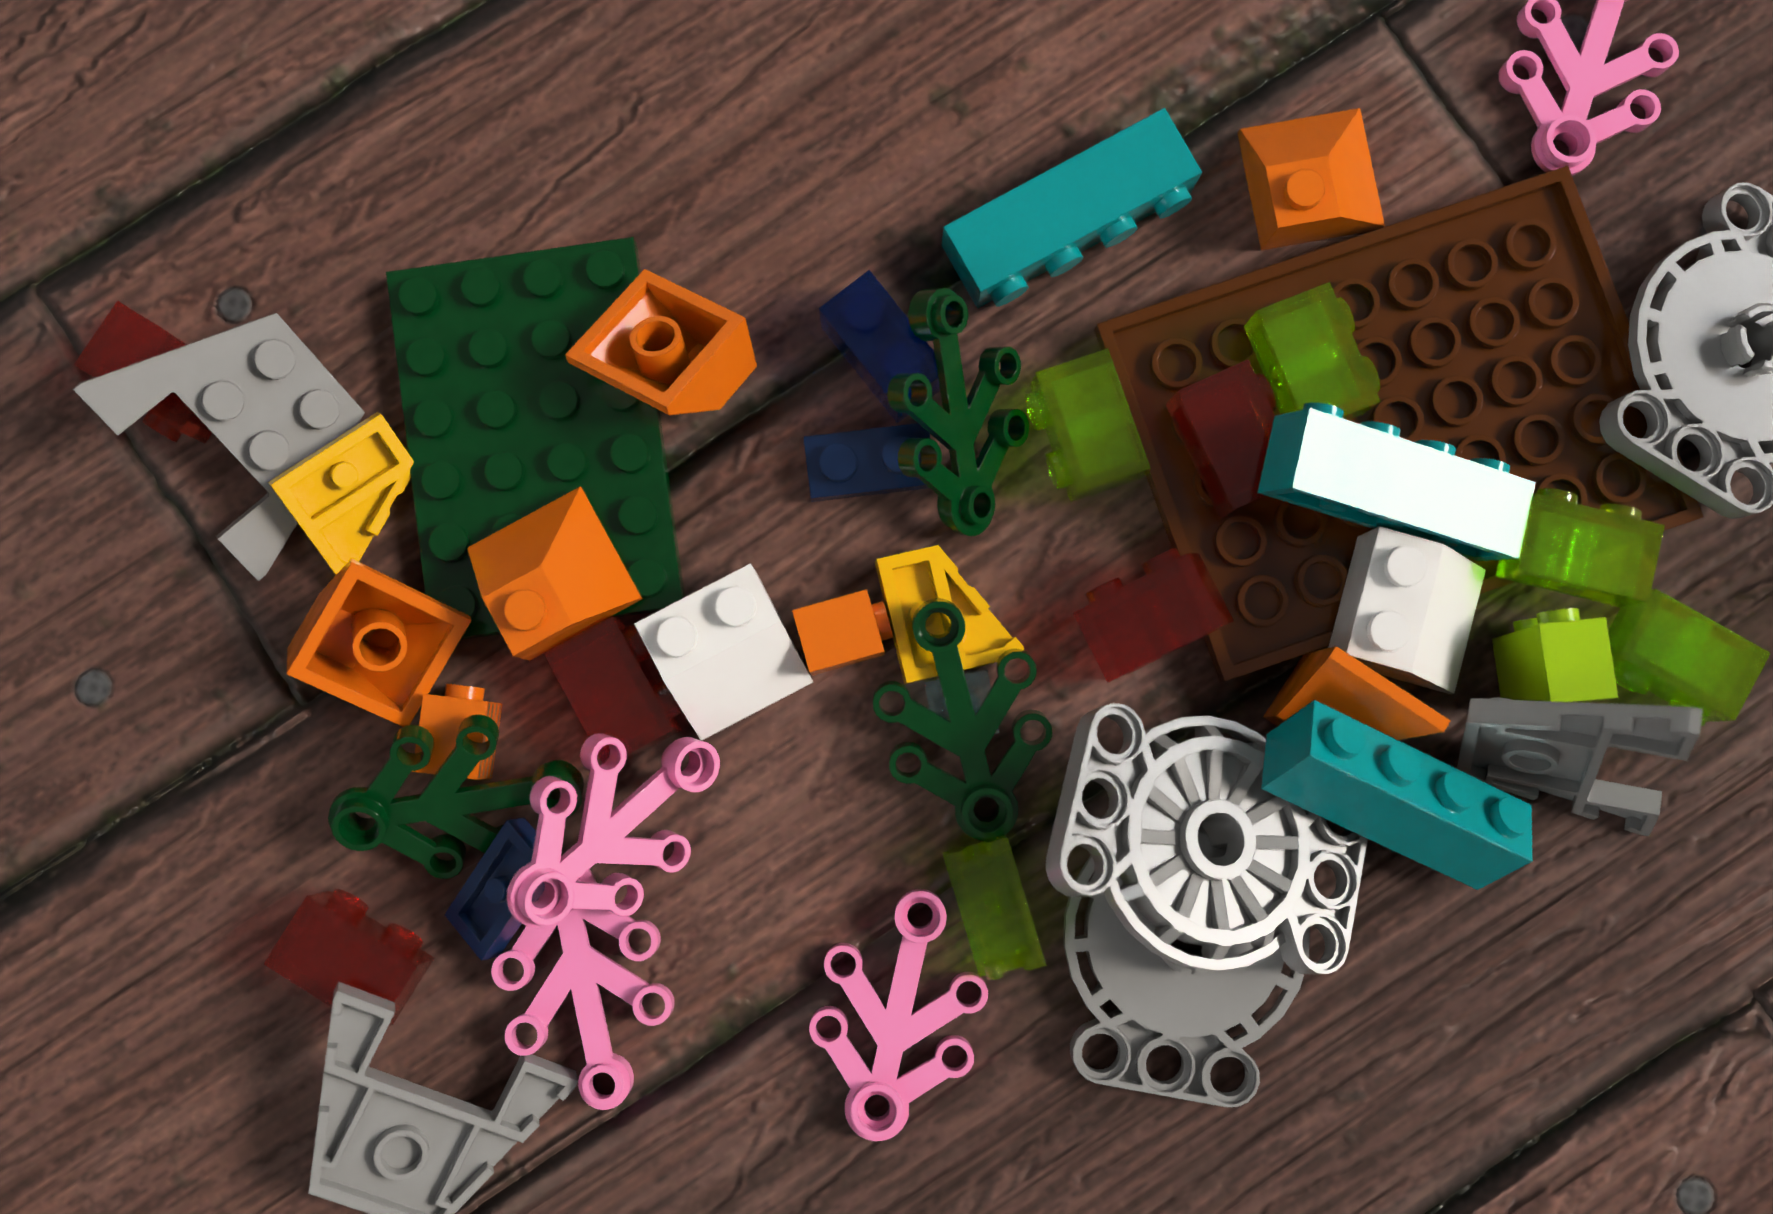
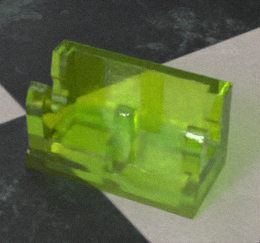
M1002 835L942 852L979 977L986 975L988 980H996L1002 978L1003 973L1014 969L1023 968V970L1030 971L1046 966L1008 837Z

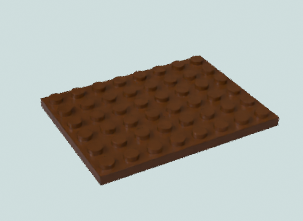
M1568 166L1098 323L1094 328L1097 341L1220 683L1329 646L1357 537L1373 530L1370 527L1258 493L1274 417L1302 410L1305 403L1316 402L1336 406L1344 411L1343 419L1358 424L1365 421H1374L1396 426L1401 430L1400 438L1415 443L1418 440H1434L1448 443L1456 447L1455 456L1467 460L1487 458L1505 462L1510 465L1509 474L1535 482L1520 559L1476 561L1467 558L1486 570L1480 594L1704 517L1697 500L1615 451L1606 443L1601 434L1599 421L1601 413L1607 404L1633 391L1640 390L1633 374L1629 353V322ZM1627 406L1623 413V424L1632 436L1643 438L1647 431L1646 418L1639 409ZM1677 449V457L1680 463L1684 466L1679 451Z

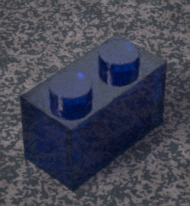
M870 270L819 308L821 328L897 424L907 417L908 414L896 412L889 404L887 397L888 385L895 375L899 373H921L930 381L932 397L940 391L934 350L926 341L914 335L908 317ZM909 386V390H908L909 400L911 399V388H910V386Z

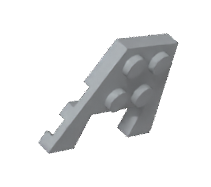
M277 313L233 327L160 355L152 356L104 375L85 380L73 388L117 435L121 434L169 394L176 393L267 490V494L216 535L217 539L258 581L268 573L297 525L296 520L268 482L359 424L365 414L362 408Z
M1471 698L1457 769L1497 789L1531 800L1538 798L1539 790L1573 801L1571 813L1594 820L1598 818L1599 810L1626 818L1624 830L1650 836L1660 816L1662 791L1595 779L1608 747L1687 761L1700 735L1703 709L1682 706Z
M338 981L333 994L308 1194L368 1214H455L494 1174L493 1167L517 1142L523 1143L540 1126L539 1119L559 1098L564 1101L578 1083L577 1073L573 1069L533 1054L520 1056L495 1108L487 1110L369 1067L395 1014V1002Z

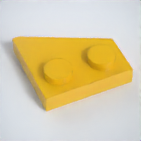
M376 412L268 483L336 575L351 558L359 562L374 535H379L390 515L391 505L397 495L403 493L411 479L410 468L414 461L383 415Z
M939 545L876 559L875 567L893 633L894 645L904 685L938 677L932 652L925 650L918 644L912 628V620L916 610L921 604L931 599L941 598L949 600L959 608L963 615L965 634L957 647L964 671L997 663L999 657L1009 649L1017 648L1024 650L1022 643L1016 637L1013 638L988 609L990 607L978 591L974 587L969 586L960 576L957 566ZM933 613L926 620V629L931 634L941 635L949 629L950 619L944 613Z

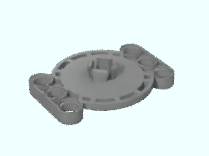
M1737 183L1710 198L1704 206L1702 213L1703 227L1707 234L1687 241L1675 248L1655 264L1639 287L1630 314L1628 347L1633 374L1640 390L1633 391L1608 403L1603 409L1599 421L1600 431L1604 440L1615 451L1719 515L1729 519L1744 518L1761 513L1773 504V469L1771 467L1773 465V195L1751 183ZM1728 201L1737 202L1745 209L1749 221L1747 229L1735 227L1730 222L1726 213ZM1700 248L1695 263L1684 269L1676 263L1687 253ZM1658 286V291H1657V293L1654 295L1655 290H1656V287ZM1752 359L1751 366L1748 368H1743L1738 365L1748 363ZM1627 406L1639 409L1645 416L1647 431L1643 438L1634 437L1626 430L1623 424V413ZM1681 439L1691 441L1700 453V464L1695 472L1686 469L1677 457V446ZM1735 471L1744 474L1753 486L1752 500L1748 505L1738 501L1731 491L1730 482Z
M1112 703L1087 712L1080 719L1076 728L1046 856V872L1050 883L1058 892L1065 896L1084 897L1104 892L1108 904L1130 934L1151 952L1179 966L1208 971L1245 967L1273 954L1279 948L1283 960L1295 972L1307 975L1329 974L1337 971L1344 964L1349 951L1368 839L1348 829H1345L1341 835H1337L1329 828L1326 819L1262 790L1266 738L1235 721L1208 715L1180 717L1144 730L1142 721L1134 710L1124 704ZM1104 717L1117 722L1122 730L1123 745L1117 754L1104 750L1098 741L1097 727L1100 720ZM1195 728V738L1177 743L1164 735L1177 729ZM1220 732L1227 733L1238 740L1225 738ZM1089 781H1096L1101 784L1109 797V808L1101 819L1090 815L1082 802V792ZM1200 825L1207 832L1211 847L1218 849L1227 848L1225 856L1206 859L1198 844ZM1075 846H1081L1088 850L1095 863L1092 879L1085 885L1074 881L1067 869V857ZM1321 862L1329 865L1336 877V888L1328 899L1319 893L1314 883V872ZM1119 876L1123 882V885L1120 887L1117 881ZM1132 900L1141 914L1156 926L1154 932H1151L1140 922L1127 902ZM1311 925L1320 931L1325 942L1323 956L1316 963L1309 960L1302 947L1304 932ZM1178 939L1185 943L1202 945V957L1188 955L1170 946V944ZM1251 942L1253 949L1235 957L1224 958L1232 944Z
M1200 825L1198 844L1206 859L1225 856L1227 848L1218 849L1211 847L1208 834ZM1090 855L1075 879L1079 884H1087L1094 873L1095 863L1092 855ZM1119 876L1117 881L1120 887L1123 885V882ZM1104 892L1089 896L1090 899L1085 912L1084 935L1075 937L1076 913L1081 897H1069L1064 912V951L1070 977L1084 1004L1096 1017L1082 1024L1074 1032L1070 1042V1056L1078 1072L1087 1080L1097 1084L1222 1107H1239L1248 1103L1257 1092L1260 1084V1075L1255 1061L1242 1048L1260 1039L1284 1016L1300 990L1304 974H1299L1292 969L1289 976L1281 973L1284 960L1279 948L1273 954L1245 967L1208 971L1179 966L1151 952L1130 934L1108 904ZM1132 900L1127 902L1140 922L1151 932H1154L1156 926L1141 914ZM1310 926L1305 930L1302 938V947L1308 958ZM1251 942L1232 944L1224 958L1238 956L1253 949ZM1202 949L1193 956L1202 957ZM1086 951L1089 967L1098 982V985L1091 993L1081 976L1076 952ZM1275 985L1283 988L1273 1007L1258 1022H1255L1251 1015L1266 1002ZM1111 1000L1118 1009L1106 1014L1100 1006ZM1238 1024L1244 1030V1032L1233 1038L1224 1032ZM1095 1034L1112 1036L1118 1045L1116 1060L1111 1066L1104 1069L1091 1068L1082 1058L1084 1043ZM1161 1045H1169L1176 1048L1181 1056L1179 1072L1174 1078L1167 1081L1153 1079L1149 1076L1146 1069V1060L1149 1053ZM1224 1057L1239 1059L1245 1071L1242 1084L1232 1092L1215 1090L1210 1080V1072L1213 1065Z

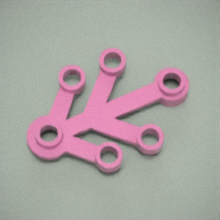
M1528 0L1517 15L1519 30L1529 38L1539 39L1567 91L1560 110L1541 78L1543 73L1541 59L1537 54L1529 50H1520L1513 53L1499 70V81L1502 87L1510 93L1521 95L1538 127L1532 137L1531 151L1536 164L1546 173L1568 166L1572 176L1578 174L1594 158L1596 144L1623 131L1630 133L1641 132L1656 121L1660 115L1661 103L1658 97L1649 90L1639 89L1631 92L1615 109L1586 120L1594 97L1640 75L1647 77L1660 76L1678 59L1679 47L1677 42L1667 34L1656 33L1649 36L1635 50L1604 64L1624 1L1628 0H1596L1579 53L1560 19L1561 7L1557 0ZM1537 9L1542 11L1547 18V23L1542 24L1535 21L1531 15V10ZM1648 48L1657 49L1663 56V63L1651 59ZM1513 65H1521L1526 68L1529 73V79L1523 80L1518 78L1513 72ZM1630 104L1640 105L1645 111V119L1635 117L1631 112ZM1553 140L1563 141L1569 148V156L1560 153L1556 149Z
M602 733L594 734L586 739L580 751V759L583 766L590 773L578 842L561 856L566 817L573 812L577 803L575 788L570 783L554 776L541 778L534 784L530 792L531 807L539 814L532 860L515 873L507 891V905L512 916L528 927L543 928L562 921L571 909L608 910L622 917L635 913L640 908L644 898L643 887L636 879L623 873H613L607 876L602 883L576 880L595 863L653 865L669 873L681 870L689 861L691 854L690 844L685 837L670 830L658 831L651 838L625 836L679 788L690 792H701L710 787L717 778L720 769V759L716 749L711 744L692 737H682L675 740L663 752L661 759L662 767L612 811L618 772L624 767L627 758L626 748L619 739ZM608 744L610 748L609 758L604 764L599 766L597 762L598 752L603 746ZM688 753L689 763L687 767L683 771H681L682 760ZM555 788H559V802L553 808L548 809L546 805L548 794ZM673 842L674 851L672 855L664 861V848L667 846V844ZM544 882L545 889L543 895L537 901L531 902L534 890L539 884ZM626 885L627 894L624 900L615 904L616 892L619 888Z
M590 869L576 880L596 883V879ZM571 909L562 921L543 928L526 926L513 948L495 959L491 974L495 984L506 991H515L528 984L535 973L533 960L558 926L563 954L527 1011L508 1024L505 1031V1042L508 1048L517 1055L527 1056L535 1053L545 1044L548 1038V1025L571 990L587 1063L579 1075V1092L582 1099L589 1106L599 1110H608L620 1105L628 1096L633 1087L634 1074L629 1062L612 1051L599 985L632 1005L635 1017L641 1023L648 1026L659 1025L670 1016L674 1009V997L666 986L659 983L649 984L591 947L585 924L586 920L619 939L620 950L628 959L643 961L650 958L658 950L661 942L660 932L652 922L647 920L636 921L630 916H618L608 910ZM640 928L649 933L651 946L647 951L638 952L630 946L629 935L633 929ZM508 958H515L522 963L524 974L520 981H512L505 976L503 965ZM657 993L664 999L665 1010L662 1014L652 1016L644 1010L642 1000L646 994ZM520 1023H529L535 1027L537 1031L535 1044L525 1045L518 1040L516 1030ZM602 1072L609 1074L615 1082L614 1092L608 1095L598 1093L593 1086L595 1074Z
M915 889L909 891L900 898L896 905L895 924L898 931L902 934L886 1008L862 970V955L855 946L849 943L836 944L828 950L824 960L826 975L831 981L841 985L878 1045L872 1072L846 1036L848 1033V1019L839 1008L824 1006L818 1009L811 1018L809 1033L815 1044L827 1050L850 1088L845 1099V1116L849 1126L857 1135L870 1141H884L897 1135L908 1120L910 1102L949 1077H963L971 1070L974 1064V1053L970 1043L959 1035H949L939 1041L933 1058L897 1078L903 1051L961 1014H972L980 1011L988 1000V988L984 980L976 973L962 972L952 979L947 992L912 1013L927 943L935 940L942 933L947 920L943 902L936 894L929 890ZM925 903L932 909V919L927 925L919 927L909 921L907 915L912 905ZM839 952L851 954L856 962L855 969L847 975L836 973L831 966V960L835 954ZM966 981L977 983L981 989L978 1000L971 1004H964L956 997L958 986ZM833 1016L840 1022L841 1031L836 1037L825 1038L819 1034L816 1024L822 1017ZM958 1045L966 1051V1060L961 1066L949 1067L943 1062L942 1054L947 1047ZM873 1095L885 1097L890 1104L889 1110L879 1117L870 1115L864 1106L869 1097Z

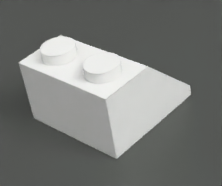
M1380 526L1357 537L1329 648L1339 647L1380 675L1440 692L1454 694L1486 570L1448 546Z
M751 563L634 623L664 683L701 741L814 683Z

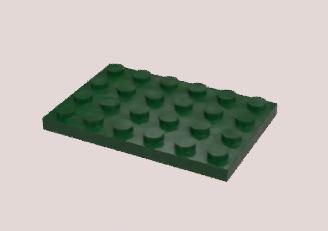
M634 237L386 272L407 448L409 455L414 461L410 468L425 594L471 616L472 621L460 640L501 634L481 597L467 548L580 486L585 491L643 598L609 618L657 612L685 597L660 410L569 364L565 356L641 273L638 248Z

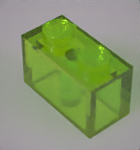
M1330 282L1261 308L1245 324L1244 329L1280 414L1302 410L1305 403L1316 402L1341 408L1344 411L1343 419L1351 420L1363 415L1381 402L1377 394L1380 390L1377 370L1367 356H1361L1352 335L1355 330V323L1350 307L1343 298H1336Z
M1108 348L1035 372L1030 385L1032 393L1025 395L1027 410L1035 430L1038 431L1044 428L1046 430L1053 452L1045 455L1049 474L1057 490L1066 487L1070 502L1139 480L1150 470L1151 467Z
M1541 488L1537 490V494H1533L1520 559L1499 560L1495 577L1619 608L1649 602L1665 525L1642 520V511L1630 506L1603 504L1600 506V509L1577 504L1578 496L1564 490Z
M1656 588L1628 594L1608 630L1616 683L1639 694H1647L1649 691L1669 702L1667 706L1703 709L1701 726H1704L1706 722L1736 720L1771 654Z

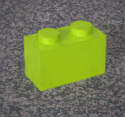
M1578 608L1551 610L1537 613V618L1514 621V632L1492 639L1501 698L1593 703L1618 698L1606 617L1580 620Z

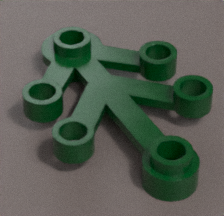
M948 288L923 289L912 298L908 310V319L911 330L917 338L926 342L933 341L943 408L932 399L930 381L921 373H899L895 375L888 385L887 397L893 410L898 413H907L949 450L952 472L941 464L942 453L938 443L929 438H909L905 440L898 451V465L904 475L920 479L938 495V514L941 521L959 535L976 536L986 530L993 518L996 502L992 484L1008 448L1023 445L1029 434V421L1022 410L997 409L991 414L988 421L987 430L989 436L977 460L975 458L974 443L1000 385H1011L1018 379L1021 361L1017 351L1012 347L986 348L980 356L979 372L967 397L958 341V333L964 330L968 322L966 302L961 296ZM909 386H910V388H911V399H910V400H909V397H908ZM919 452H921V463H920V465H919V462H918Z
M941 598L931 599L921 604L916 610L912 620V628L918 644L933 654L950 721L911 699L908 689L897 681H886L876 688L873 694V709L881 720L889 723L899 722L959 756L966 781L927 762L926 753L923 748L914 742L908 741L899 743L892 749L889 755V769L897 781L904 784L915 783L954 805L956 821L962 831L968 836L981 841L996 840L1006 835L1016 823L1019 808L1013 789L1036 751L1045 748L1052 738L1051 724L1042 712L1033 709L1022 711L1015 717L1012 724V733L1015 740L992 774H990L984 750L1020 690L1029 687L1035 680L1037 674L1036 664L1030 654L1022 649L1015 648L1005 651L999 657L996 664L998 677L975 713L957 647L965 634L963 615L959 608L951 601ZM933 613H944L950 619L949 629L941 635L931 634L926 629V620ZM1016 658L1025 660L1028 663V671L1023 678L1012 680L1006 677L1005 667L1010 660ZM888 691L900 693L904 698L902 708L896 712L885 711L879 703L882 695ZM1030 720L1039 721L1044 726L1042 735L1033 741L1025 740L1020 734L1024 723ZM910 752L919 757L920 765L913 772H902L896 766L897 758L901 754ZM984 797H990L998 803L996 811L987 817L979 816L974 811L975 803Z
M471 715L460 724L455 748L423 791L417 795L394 798L410 772L420 770L428 764L434 747L433 736L427 729L418 725H407L396 732L390 748V757L369 786L349 788L336 796L328 813V822L335 839L348 849L366 851L383 843L423 864L427 872L432 876L440 879H449L458 875L462 870L466 855V847L463 842L485 853L503 827L501 825L495 828L471 815L472 813L529 805L530 792L534 784L541 778L554 776L570 783L576 790L577 803L573 812L568 816L570 817L581 806L584 779L580 771L571 763L564 760H553L537 768L534 775L530 777L459 788L480 760L489 758L495 752L499 738V728L493 719L485 715ZM479 732L484 734L488 741L476 743L471 741L467 734ZM404 743H414L421 747L423 751L420 753H410L404 750L401 745ZM555 788L548 794L546 800L548 809L553 808L559 802V788ZM355 812L368 814L372 818L360 817ZM426 821L448 834H441L429 839L406 824ZM446 852L455 859L445 861L439 859L435 854Z

